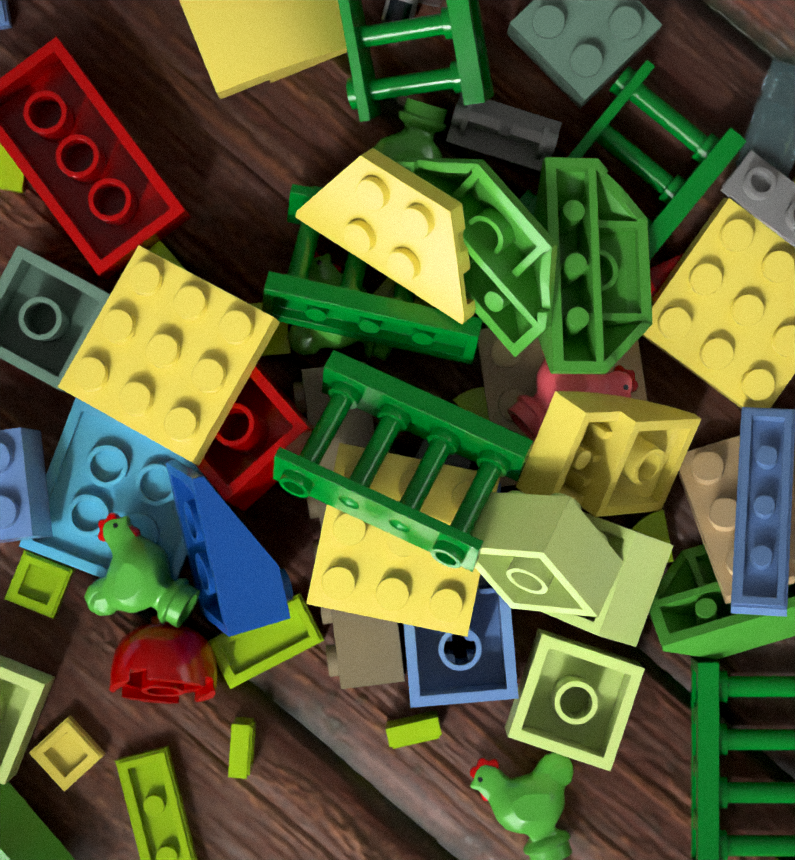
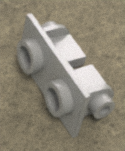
M461 93L451 120L446 142L541 172L543 159L545 157H552L562 122L492 100L464 106Z
M750 150L737 169L723 183L720 191L795 248V183L754 151Z

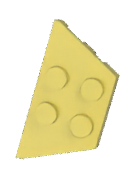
M371 148L360 155L297 210L295 218L459 323L463 324L474 315L476 310L475 300L466 298L463 275L471 268L468 248L463 239L465 220L462 203L376 149Z

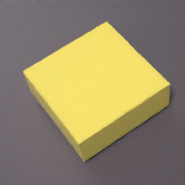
M71 715L29 752L64 792L106 754Z

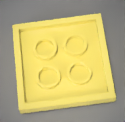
M723 198L652 298L653 324L642 336L741 409L742 407L771 408L795 374V248L732 199Z
M138 245L58 388L199 466L280 322L275 317Z
M339 443L333 472L349 479L365 448ZM388 453L370 489L400 502L421 459ZM444 464L420 512L450 525L477 471ZM500 477L498 478L492 492H497ZM326 505L306 604L468 637L480 573L476 568L471 572L463 567L450 568L437 562L430 552L330 505Z

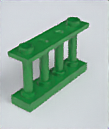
M338 0L352 77L347 78L346 82L347 97L353 110L358 109L360 122L372 120L382 113L380 100L453 88L455 93H462L463 103L466 106L485 103L494 96L479 0H446L447 6L441 8V13L366 25L362 0ZM444 35L447 40L453 39L456 60L450 62V67L375 78L370 47Z
M646 60L638 71L628 66L609 90L616 98L567 158H582L596 141L661 194L658 199L665 206L653 221L646 216L648 219L649 260H651L747 140L731 127L720 138L713 133L709 136L704 134L643 84L655 68L651 62ZM629 100L694 152L691 158L699 164L686 180L679 174L674 178L609 125ZM528 189L520 198V201L534 216L537 195Z
M292 183L287 222L298 224L300 228L288 273L268 272L263 293L262 311L275 317L279 322L472 365L482 326L481 318L472 316L461 324L437 308L415 304L416 294L397 282L392 298L362 292L367 263L348 252L340 286L308 279L320 233L295 218L297 210L323 188L318 186L306 187Z
M333 350L324 366L321 392L329 396L330 400L300 455L281 447L278 448L274 456L273 479L278 481L284 490L300 498L310 496L430 552L431 556L444 566L450 568L463 567L473 572L484 541L470 534L498 478L506 476L518 482L528 459L533 440ZM358 408L377 417L380 422L348 479L319 464L349 409ZM408 431L427 440L429 446L400 502L370 489V486L398 433ZM456 453L477 463L479 469L451 524L448 525L420 512L448 455Z
M691 657V860H728V856L795 857V835H727L726 830L719 829V809H727L728 803H795V782H727V777L719 776V756H727L728 750H795V729H728L726 723H719V703H727L728 697H795V676H728L726 670H719V662L715 659Z

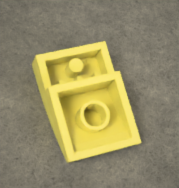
M179 0L220 100L270 80V83L347 53L338 0Z
M555 391L516 488L525 494H566L574 498L582 508L594 517L662 510L701 418L691 412L634 398L591 392Z

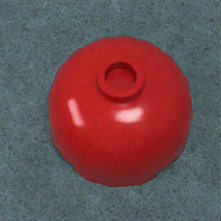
M157 615L151 617V624L134 628L124 635L118 644L110 670L109 691L114 693L122 687L121 697L149 703L179 704V695L195 692L194 702L206 701L214 698L216 694L217 663L215 653L210 642L197 630L183 626V624L177 628L168 622L161 623Z

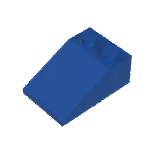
M177 460L166 462L194 587L200 590L198 598L200 613L228 637L290 619L287 601L293 599V589L286 570L279 568L278 564L203 475Z

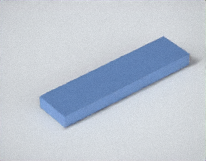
M742 407L731 613L787 617L795 409Z

